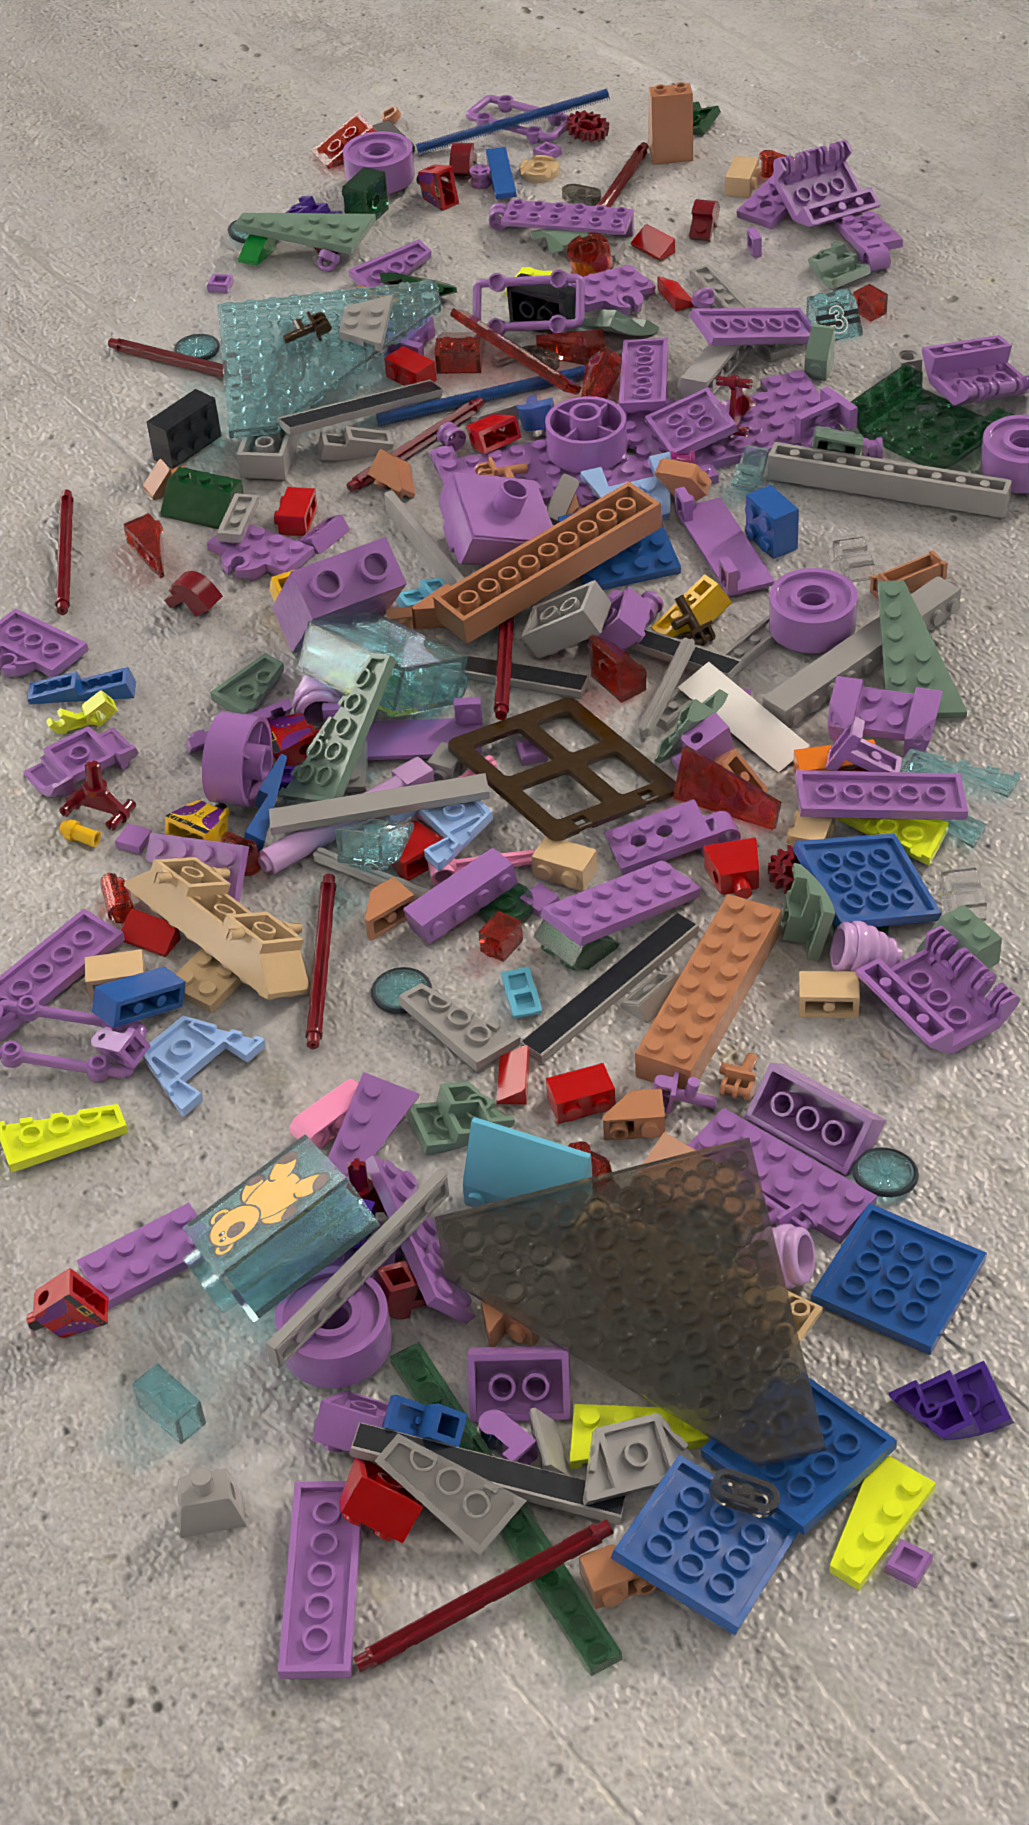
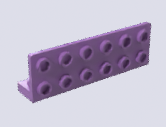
M515 199L510 200L501 219V225L633 236L634 209Z
M685 487L675 489V513L728 597L763 589L774 584V579L721 498L695 503L693 495H689Z
M481 697L454 698L455 718L373 721L365 739L368 745V760L414 759L417 756L420 759L430 758L441 742L448 743L454 737L483 727ZM323 703L324 723L329 716L332 718L341 707L338 703ZM482 746L476 748L475 750L482 755Z

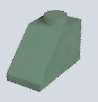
M812 324L805 355L804 370L809 378L826 381L834 366L835 327Z

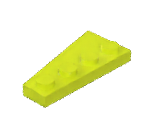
M836 818L867 835L895 833L907 855L930 866L949 830V822L940 819Z
M118 1104L81 1109L74 1115H64L63 1112L50 1114L51 1118L33 1121V1117L20 1118V1123L6 1125L5 1121H0V1142L11 1173L129 1133Z
M574 1404L570 1469L581 1468L583 1463H588L591 1437L595 1428L659 1413L668 1422L671 1430L684 1439L688 1444L687 1449L703 1447L709 1442L710 1410Z
M888 1456L864 1478L830 1563L829 1572L860 1591L934 1493L936 1483L893 1457Z

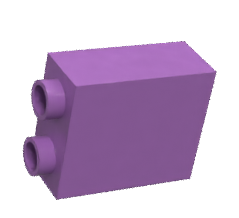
M384 537L291 571L272 608L293 653L383 619L386 615V609L391 608L407 583L387 538Z

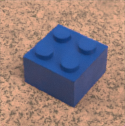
M772 485L747 494L745 506L746 536L773 559L798 549L799 509Z

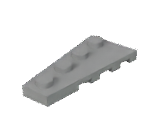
M422 983L399 995L398 1004L475 1071L520 1045L521 1037L513 1032L508 1035L500 1030V1025L491 1020L487 1023L475 1017L474 1011L467 1007L458 1008L452 1004V999Z
M400 1434L393 1438L375 1460L379 1466L479 1555L483 1553L527 1501Z

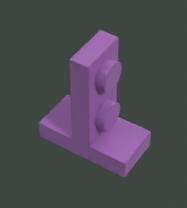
M425 315L402 337L386 332L383 356H388L402 346L424 356L423 346L435 337L433 317Z
M829 386L822 388L820 391V404L795 415V435L801 439L814 433L815 426L827 427L836 422L848 430L856 428L858 407Z
M855 716L829 749L825 767L829 771H837L843 762L847 760L870 772H900L902 758L862 739L865 721Z

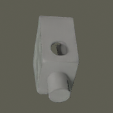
M199 1467L191 1475L182 1476L178 1479L177 1508L181 1538L246 1526L243 1496L228 1470L210 1471L208 1468Z

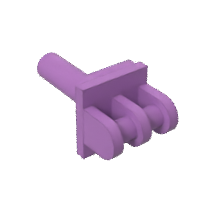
M674 1072L673 1077L666 1075L655 1077L652 1089L662 1088L663 1105L666 1108L665 1114H670L674 1100L715 1109L717 1097L697 1093L700 1085L698 1078H689L684 1090L677 1088L679 1072Z
M764 1194L760 1195L757 1202L762 1204L761 1208L768 1212V1214L756 1221L757 1227L762 1232L776 1223L777 1226L792 1224L795 1227H803L806 1230L809 1228L814 1229L818 1226L816 1218L804 1209V1204L801 1201L785 1210Z

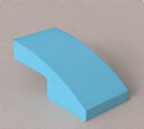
M442 577L420 580L418 589L402 591L395 602L400 608L412 607L445 585L446 582Z
M530 966L501 972L506 998L513 1019L542 1014Z

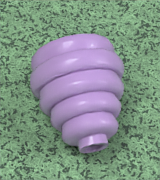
M311 671L305 674L296 689L293 700L294 713H302L308 725L320 720L324 722L323 703H338L343 694L336 687L337 684L334 681L318 676L316 671Z
M855 920L851 923L842 922L834 932L830 949L831 966L834 971L855 972L856 969L877 958H880L888 967L900 963L902 949L898 947L896 940L888 937L886 933L878 931L874 926Z
M783 1224L776 1228H769L764 1233H759L753 1238L746 1239L736 1253V1262L739 1267L772 1284L779 1285L783 1289H791L798 1285L807 1284L812 1278L815 1269V1247L810 1233L805 1228L795 1227L792 1224Z

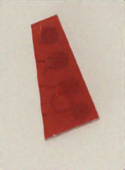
M686 745L682 748L673 799L682 802L694 799L698 807L714 812L726 811L733 818L770 830L777 827L782 803L780 800Z

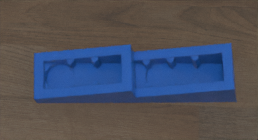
M506 147L486 149L487 166L490 167L492 188L496 199L517 197Z
M129 667L82 679L76 671L30 683L27 700L29 704L87 701L100 690L112 699H129L135 696L136 680Z
M283 754L279 756L258 790L254 806L259 808L245 831L242 845L249 847V852L259 857V852L264 847L270 824L269 809L274 808L287 756Z

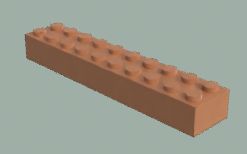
M631 482L625 483L433 596L437 621L466 644L470 643L663 527L661 503Z

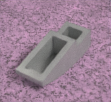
M345 426L344 434L321 432L317 449L320 460L344 461L376 455L379 449L388 451L393 449L394 443L390 431Z

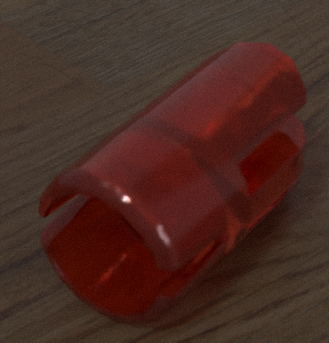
M106 873L101 878L100 887L107 915L114 923L122 924L125 922L130 910L135 909L131 893L124 886L125 879L117 877L115 873Z

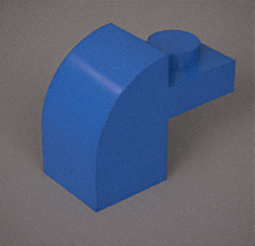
M536 395L527 397L526 404L517 406L524 431L546 429V416L555 406L552 397L538 401Z
M391 1395L382 1428L459 1447L468 1414L441 1404L424 1405L399 1395Z

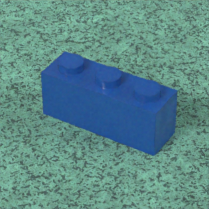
M163 966L95 986L92 1013L115 1028L183 1007L186 981Z

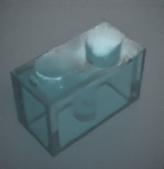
M158 1363L132 1383L138 1407L180 1445L206 1424L201 1401Z

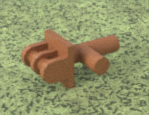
M488 457V462L475 466V472L479 475L515 478L514 474L528 472L527 463L497 468L492 457Z
M748 1053L741 1066L721 1063L719 1073L725 1076L720 1086V1095L725 1096V1094L732 1095V1098L736 1099L742 1097L745 1098V1101L749 1102L753 1100L756 1073H753L752 1070L758 1059L754 1053Z

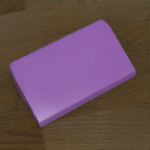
M335 515L324 519L298 541L314 547V553L321 554L350 529L342 515Z

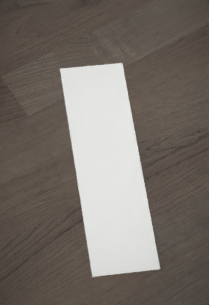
M710 662L706 663L678 687L692 700L697 699L702 703L719 689L726 692L728 697L716 713L729 726L730 732L778 773L794 760V750L810 747L808 743Z

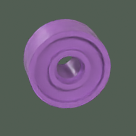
M386 131L370 132L351 139L343 148L346 182L351 189L369 195L389 194L407 187L414 180L415 170L412 143L401 134Z
M591 396L576 397L557 404L546 416L547 454L552 463L559 468L576 473L598 467L606 470L618 464L627 452L626 415L624 410L613 401Z
M1012 415L998 419L991 423L983 434L982 475L1012 480L1011 492L1029 493V415Z
M804 568L781 576L772 585L769 593V630L771 635L779 644L793 651L802 653H824L830 651L856 631L858 601L856 587L844 575L822 568Z
M222 711L212 721L204 745L202 758L204 793L210 802L252 808L255 805L259 788L272 769L273 751L270 725L263 716Z
M325 1267L313 1270L297 1278L286 1288L277 1303L275 1311L277 1332L341 1267ZM369 1277L285 1363L297 1378L321 1388H342L367 1379L382 1366L391 1349L392 1330L386 1296L379 1284Z

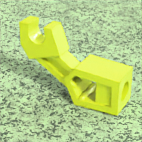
M100 690L82 704V712L74 714V712L60 708L57 712L61 719L54 721L50 717L46 722L48 727L56 733L66 734L70 730L89 725L101 727L118 709L114 700Z

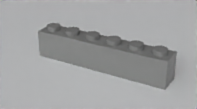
M709 344L704 348L700 356L696 357L694 363L687 368V371L679 377L677 387L680 390V399L707 387L714 394L720 387L716 385V382L720 381L716 380L717 376L729 377L752 349L753 345L713 346Z

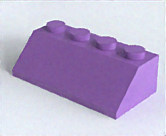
M781 1063L769 1064L744 1117L845 1175H849L852 1172L853 1163L862 1153L874 1147L886 1123V1119L790 1066Z

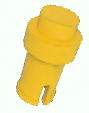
M70 819L68 821L64 820L60 824L59 833L63 835L65 840L71 842L78 841L93 848L97 847L101 840V832L82 826L79 821Z

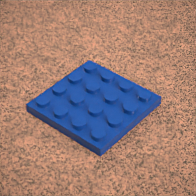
M573 514L558 517V523ZM663 525L660 529L581 575L579 578L582 585L596 580L602 590L679 574L681 573V565Z
M895 833L796 841L793 851L800 864L819 881L833 904L835 911L833 924L836 929L842 922L851 923L855 920L865 922L867 925L874 927L938 921L942 914Z
M868 1203L811 1293V1302L931 1355L984 1265L987 1253Z
M792 1366L701 1448V1457L766 1507L783 1516L800 1533L805 1535L897 1448V1440Z
M679 1454L614 1549L611 1559L736 1636L799 1531L783 1516Z

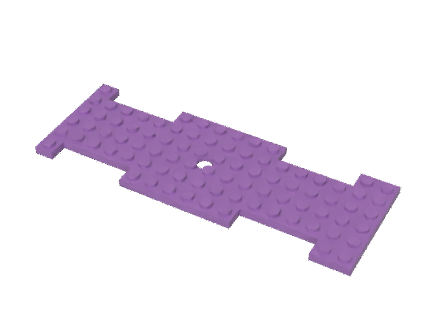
M795 370L790 373L772 375L760 379V387L763 392L748 395L752 396V401H756V405L751 407L747 414L742 415L738 424L740 427L749 428V431H746L748 432L747 437L734 436L733 438H722L695 451V464L708 474L712 480L711 484L719 483V475L715 468L768 457L775 442L811 447L813 433L801 439L795 435V415L820 404V394L804 370ZM666 398V406L676 402L674 398ZM730 400L721 401V405L729 414ZM649 410L637 411L635 413L625 412L627 449H635L636 454L628 456L626 453L618 464L603 470L608 486L654 477L648 462L649 456L666 453L667 451L646 422L645 416L653 412ZM838 422L827 426L831 429L844 431ZM546 429L542 430L545 440H536L531 443L495 449L486 454H470L466 457L458 458L452 445L430 450L431 461L443 487L449 472L476 474L475 466L488 462V457H492L497 468L527 463L528 472L514 474V477L538 482L542 488L541 495L545 506L549 504L557 484L564 473L580 481L575 492L579 508H585L600 499L594 496L592 489L587 483L584 484L582 482L580 473L564 470L552 463L547 454Z

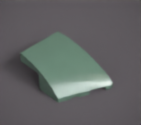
M541 228L531 231L533 240L546 236L550 253L607 238V234Z
M835 241L831 243L832 248L822 249L817 254L808 258V263L817 277L831 289L838 288L871 274L870 266L859 263L857 254L847 252L845 243Z
M600 310L598 318H584V322L580 326L588 330L638 336L655 334L659 330L657 325L647 319H630L617 310Z
M719 689L703 703L694 699L680 712L675 730L661 740L654 761L660 764L675 755L682 748L681 736L711 714L717 712L725 703L728 694Z
M794 863L792 868L794 882L791 890H787L785 906L781 917L782 940L805 944L807 960L818 962L832 925L835 911L828 894L819 881L801 864Z
M470 1082L441 1084L436 1102L414 1104L406 1113L425 1155L468 1146L471 1121L474 1117L508 1128L514 1126L515 1122L511 1114L508 1116L502 1114L495 1108V1102L488 1096L481 1094L479 1089Z

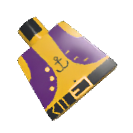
M195 800L165 816V835L222 842L228 834L229 809L224 803L212 806L201 800Z

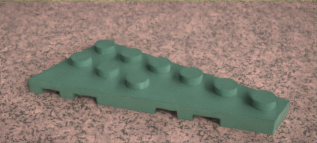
M242 213L234 223L235 231L352 255L376 222L375 214Z
M878 581L884 690L915 694L916 687L943 691L936 718H966L967 710L905 581Z
M370 654L353 680L355 686L347 697L342 696L338 702L341 707L333 718L328 717L306 750L307 758L300 768L297 766L291 773L294 776L287 788L282 787L277 795L283 799L302 802H315L344 796L397 659L389 654Z

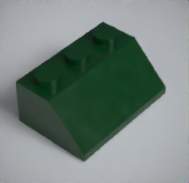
M178 467L167 481L160 515L165 518L219 529L235 493L244 494L242 480L186 467Z

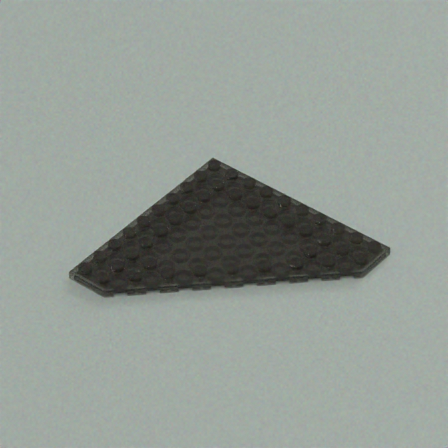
M749 1137L435 1217L444 1274L449 1282L559 1348L569 1351V1354L756 1466L761 1467L827 1451Z

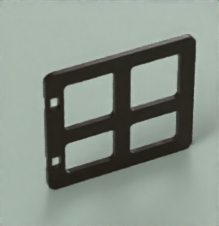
M562 698L454 737L448 742L449 752L476 775L486 773L488 786L546 837L554 841L565 840L580 834L583 830L598 827L646 808L647 805L654 802H661L676 796L679 790V784L573 698ZM567 716L600 743L576 752H570L539 725ZM514 734H521L552 761L511 776H506L475 749ZM610 757H618L650 784L621 794L588 766ZM563 775H569L601 803L564 818L556 819L523 790ZM647 794H649V795L651 796V797L646 798V799H643V798H642V796L647 795ZM580 820L585 821V823H582L580 825L575 824V822H578Z

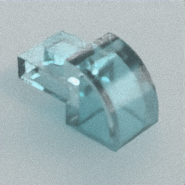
M745 445L740 464L737 463L731 483L732 489L746 492H754L761 489L765 480L763 474L770 453L768 449Z

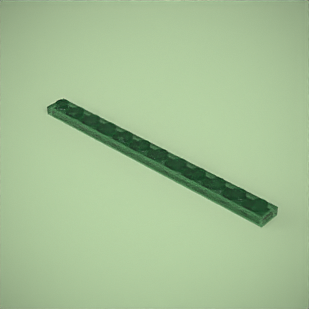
M420 1342L390 1356L392 1366L416 1402L424 1405L441 1404L465 1413ZM467 1416L459 1448L493 1456ZM525 1503L500 1531L501 1537L519 1564L552 1546ZM564 1563L531 1582L591 1677L622 1660L621 1650Z

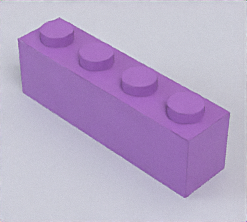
M492 847L406 906L403 910L410 929L430 945L515 886L518 881L513 864Z

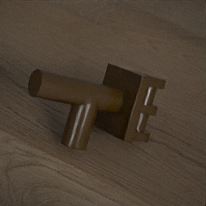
M308 311L306 314L310 324L304 326L300 319H295L293 325L296 330L282 337L285 344H288L314 332L320 342L323 341L321 336L329 333L332 326L323 312L311 315Z
M684 595L675 598L674 600L682 616L671 622L672 628L677 631L688 624L691 631L680 636L681 639L685 637L693 639L695 641L694 644L698 646L706 645L708 640H715L716 635L711 627V624H713L712 620L700 625Z

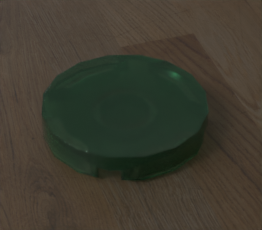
M517 883L487 906L479 910L480 918L487 925L494 928L508 929L517 927L525 923L533 914V903L528 905L520 899L524 894L533 899L532 892L526 886Z

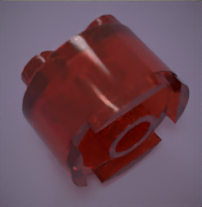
M591 232L588 233V236L582 238L579 235L572 239L567 246V257L572 274H579L584 277L589 274L613 269L614 267L609 243L606 237L600 233Z

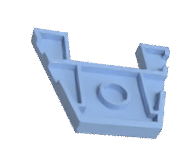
M670 452L649 456L648 462L653 475L661 459H671ZM601 467L581 471L580 473L582 482L589 485L596 498H602L625 484L608 486ZM655 475L654 477L631 482L661 503L662 520L670 518V491Z
M481 800L384 816L395 826L419 814L444 838L424 849L425 858L438 871L442 870L493 820L492 810Z
M182 1016L149 1043L151 1047L142 1058L180 1115L185 1117L203 1101L202 1093L186 1083L191 1077L225 1049L248 1063L266 1048L265 1039L255 1036L252 1039L243 1036L241 1031L232 1029L230 1032L217 1029L215 1024Z

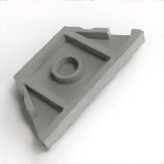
M392 295L345 306L339 330L340 339L354 342L361 346H365L366 343L375 345V350L382 351L393 306Z
M659 1413L595 1428L591 1437L583 1503L586 1506L656 1488L679 1454L709 1472L710 1470L704 1461L700 1463L686 1448L688 1444L680 1435L675 1434L671 1430L668 1422Z

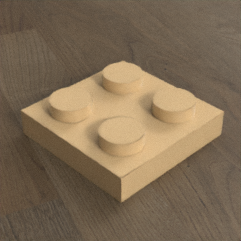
M203 948L176 973L177 976L186 981L184 1000L210 1013H213L243 983L240 981V977L231 970L225 969L220 961L206 954Z

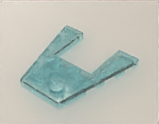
M910 749L902 759L900 772L961 773L962 779L1007 798L1019 783L1021 773L1014 772L1013 775L1000 773V768L987 766L986 769L970 766V762L959 760L958 763L945 761V756ZM967 816V820L940 819L949 822L948 832L973 849L985 833L987 826L986 823Z

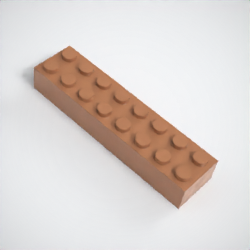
M727 894L635 1052L637 1078L654 1083L655 1077L658 1075L673 1077L674 1072H679L677 1088L684 1090L689 1078L696 1077L700 1080L781 934L782 909Z

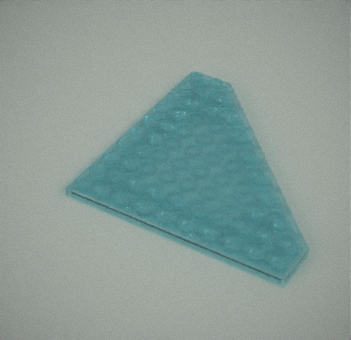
M422 280L421 282L413 283L402 282L396 285H378L377 287L369 288L357 287L351 290L338 289L333 292H313L306 295L293 294L288 297H269L262 300L249 299L244 302L217 304L230 439L279 432L281 428L277 418L303 412L304 408L308 405L314 406L325 398L327 391L330 389L336 390L344 384L346 377L350 374L356 375L367 367L369 360H376L386 353L387 347L392 343L397 345L408 336L407 332L411 329L417 330L424 325L430 315L439 314L441 312V302L436 280ZM392 295L393 306L382 351L375 350V345L366 343L365 346H361L354 342L340 339L339 330L345 306ZM308 311L311 315L323 312L332 326L329 333L321 336L323 341L320 342L314 332L288 344H285L282 337L296 330L293 325L295 319H300L304 326L310 324L306 314Z

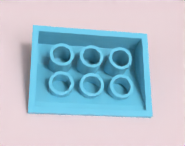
M476 1117L472 1119L462 1184L465 1204L476 1210H485L497 1214L501 1218L512 1219L527 1224L531 1228L549 1231L561 1238H565L594 1201L591 1154Z

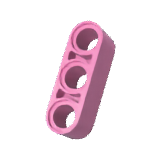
M354 1079L345 1081L300 1113L290 1125L289 1132L312 1152L322 1149L333 1141L338 1135L358 1082Z

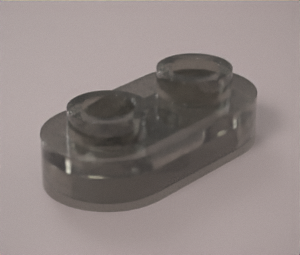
M567 184L562 187V198L568 203L596 206L601 200V190L580 184Z
M527 345L519 350V361L525 366L541 370L545 373H552L560 367V356L555 352L535 345Z
M724 1468L718 1470L713 1475L709 1485L710 1495L717 1503L759 1518L772 1516L780 1503V1493L772 1483L733 1469Z

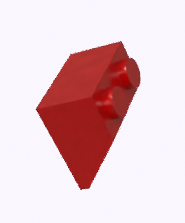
M359 1458L354 1459L339 1500L341 1513L344 1514L343 1517L353 1525L362 1526L364 1524L374 1529V1533L383 1540L392 1542L394 1539L403 1544L422 1511L423 1504L377 1463Z

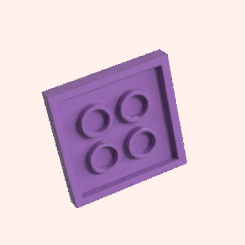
M709 387L645 416L648 426L670 454L671 451H674L675 454H688L691 451H697L738 431L736 423Z

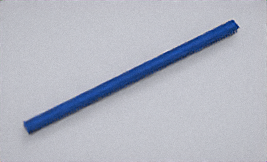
M606 88L592 92V94L588 93L580 97L561 101V103L557 102L549 106L530 110V112L511 116V118L509 116L499 119V121L496 120L482 124L480 127L475 126V128L458 131L456 134L451 133V135L434 138L432 141L420 142V144H416L418 154L420 153L421 155L422 153L424 154V151L427 154L429 150L430 152H434V149L436 151V148L441 150V147L444 149L443 146L446 148L448 144L451 147L453 142L460 143L461 141L463 143L462 140L467 142V139L470 141L472 137L475 140L477 136L479 138V135L482 138V135L483 137L484 134L487 136L486 133L491 135V132L494 134L496 130L497 133L498 130L501 132L502 129L503 131V128L506 131L508 127L510 129V126L515 128V125L516 127H518L517 124L522 126V123L525 125L527 121L532 123L534 119L539 121L541 117L543 119L544 117L546 119V116L549 118L548 115L553 117V114L556 116L558 112L563 114L565 110L570 112L572 108L574 110L575 108L577 110V107L579 109V106L584 108V105L586 106L587 104L589 106V103L590 105L591 103L594 105V102L596 104V101L601 103L603 99L606 101L605 98L608 101V98L610 100L609 92Z
M592 363L560 372L557 371L525 380L488 387L487 389H479L430 402L427 401L408 407L384 411L376 414L378 426L379 424L382 426V423L385 426V422L387 425L388 422L391 424L390 421L393 424V420L396 423V420L399 422V419L400 421L403 419L404 421V418L407 420V417L409 420L410 417L412 419V416L415 419V415L418 418V415L421 417L420 414H422L423 417V413L426 416V413L429 415L430 412L432 415L431 412L434 414V411L437 413V410L440 413V410L443 412L442 409H444L445 412V408L448 411V408L451 410L450 407H452L453 410V407L455 409L456 406L459 408V405L462 407L461 405L477 398H481L486 402V399L489 401L488 398H490V401L491 398L494 400V397L497 400V396L498 399H500L499 396L502 398V395L505 398V394L507 397V394H509L510 397V393L513 396V393L516 395L518 391L521 394V391L524 393L525 390L527 393L526 390L529 392V389L532 392V388L534 391V388L537 390V387L540 390V386L542 389L543 386L545 388V385L548 388V385L551 387L553 383L556 386V383L559 385V382L560 384L563 382L564 384V381L567 383V380L569 383V380L572 382V379L575 382V378L576 381H578L577 378L580 380V377L583 380V376L584 379H586L585 376L588 379V375L590 378L591 375L596 377V371Z

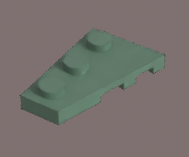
M264 653L210 692L211 700L234 713L247 714L254 712L284 672L283 662Z

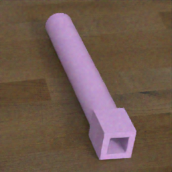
M417 756L392 770L391 778L364 793L435 782L434 770ZM373 818L294 831L260 850L258 863L264 872L274 875L310 855L318 847L326 846Z

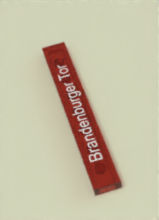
M456 308L452 309L450 313L452 318L564 392L575 395L580 393L582 389L580 385L469 312Z

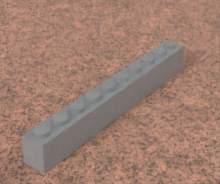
M779 442L774 443L768 455V479L779 482H789L802 486H813L826 490H837L850 494H861L874 498L880 497L898 502L904 501L918 505H928L1005 518L1010 505L1012 480Z
M939 576L911 594L928 631L934 626L939 625L950 615L955 614L961 606V588ZM880 616L762 697V706L788 728H791L831 700L837 676L861 679L866 674L871 673L873 669L883 663Z

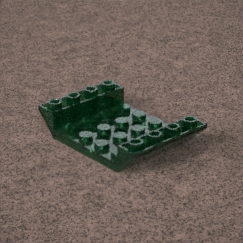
M906 364L850 401L858 407L857 429L863 435V438L875 440L882 437L884 448L919 465L941 469L951 467L979 448L983 443L984 431L991 423L998 419L1015 415L997 407L986 416H982L966 407L954 406L946 398L923 389V372Z

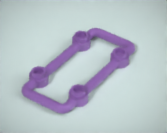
M487 95L466 112V117L468 120L476 122L477 126L480 127L482 124L498 120L492 118V115L487 112L477 114L489 103L498 104L499 109L504 113L512 111V108L530 112V110L540 107L514 101L511 95H502L500 97ZM558 112L556 116L553 114V117L548 115L550 125L559 126L551 133L542 132V128L538 126L527 128L517 125L518 127L515 125V128L510 126V129L508 127L507 131L525 135L531 144H537L540 140L554 141L566 131V121L570 115L562 114L561 112L560 114Z
M557 269L551 275L506 278L500 273H493L489 279H480L473 286L472 323L477 332H489L495 337H501L508 331L551 330L554 333L563 334L567 329L578 328L584 322L585 281L579 274H568L563 270ZM569 283H576L575 319L567 320L561 315H555L550 321L505 323V321L499 318H493L487 324H480L482 288H490L493 291L502 292L508 286L551 284L558 289H563Z
M31 995L22 996L18 1002L11 1000L0 1001V1020L3 1012L7 1011L17 1013L18 1018L24 1022H32L38 1017L100 1026L102 1028L110 1027L119 1033L127 1031L128 1028H134L144 1038L146 1037V1028L139 1021L113 1028L95 1014L42 1006ZM8 1041L0 1047V1060L2 1065L7 1068H16L22 1063L87 1073L88 1078L94 1082H103L109 1077L124 1079L131 1076L135 1071V1068L112 1066L109 1060L102 1055H95L89 1061L26 1052L15 1041Z

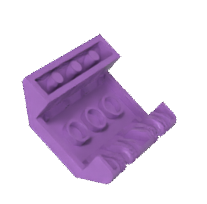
M847 140L831 143L829 148L827 146H820L796 153L794 159L791 155L774 160V185L793 221L814 227L841 219L844 216L855 215L881 206L872 187L861 190L846 160L853 152Z
M1000 335L922 347L921 352L929 383L954 406H962L963 404L974 402L981 403L992 399L999 400L1004 397L1020 396L1021 394L1029 393V375L1023 376L1008 363L1012 345Z
M939 926L926 933L925 949L892 967H888L880 958H877L856 969L855 974L930 1048L953 1054L998 1030L1018 1006L1020 998L1011 989H1008L1009 987L1004 983L995 985L993 990L985 997L993 987L992 985L995 984L997 976L990 972L966 947H962L955 952L959 941L954 936L952 937V934L943 926Z

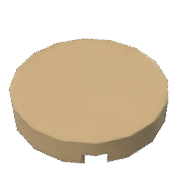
M536 155L532 157V160L528 161V158L520 163L519 173L521 178L526 181L543 183L551 181L559 175L560 164L551 156Z

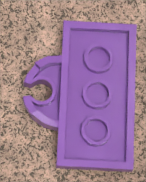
M623 265L622 267L608 269L596 274H589L583 277L585 281V312L604 308L605 310H617L624 315H630L632 307L633 311L638 313L642 309L643 297L655 294L656 286L631 265ZM569 283L568 286L576 288V283Z
M251 524L241 543L218 541L217 535L207 542L208 551L222 555L223 572L229 575L232 573V569L236 567V578H250V582L260 578L265 572L279 575L296 570L314 556V547Z
M16 608L0 620V670H3L4 676H21L36 669L48 676L56 677L89 651L86 642Z

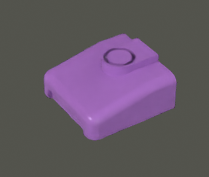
M449 472L440 495L439 506L445 521L442 528L450 552L456 554L458 563L486 566L551 528L553 525L541 495L542 488L539 483L528 479Z

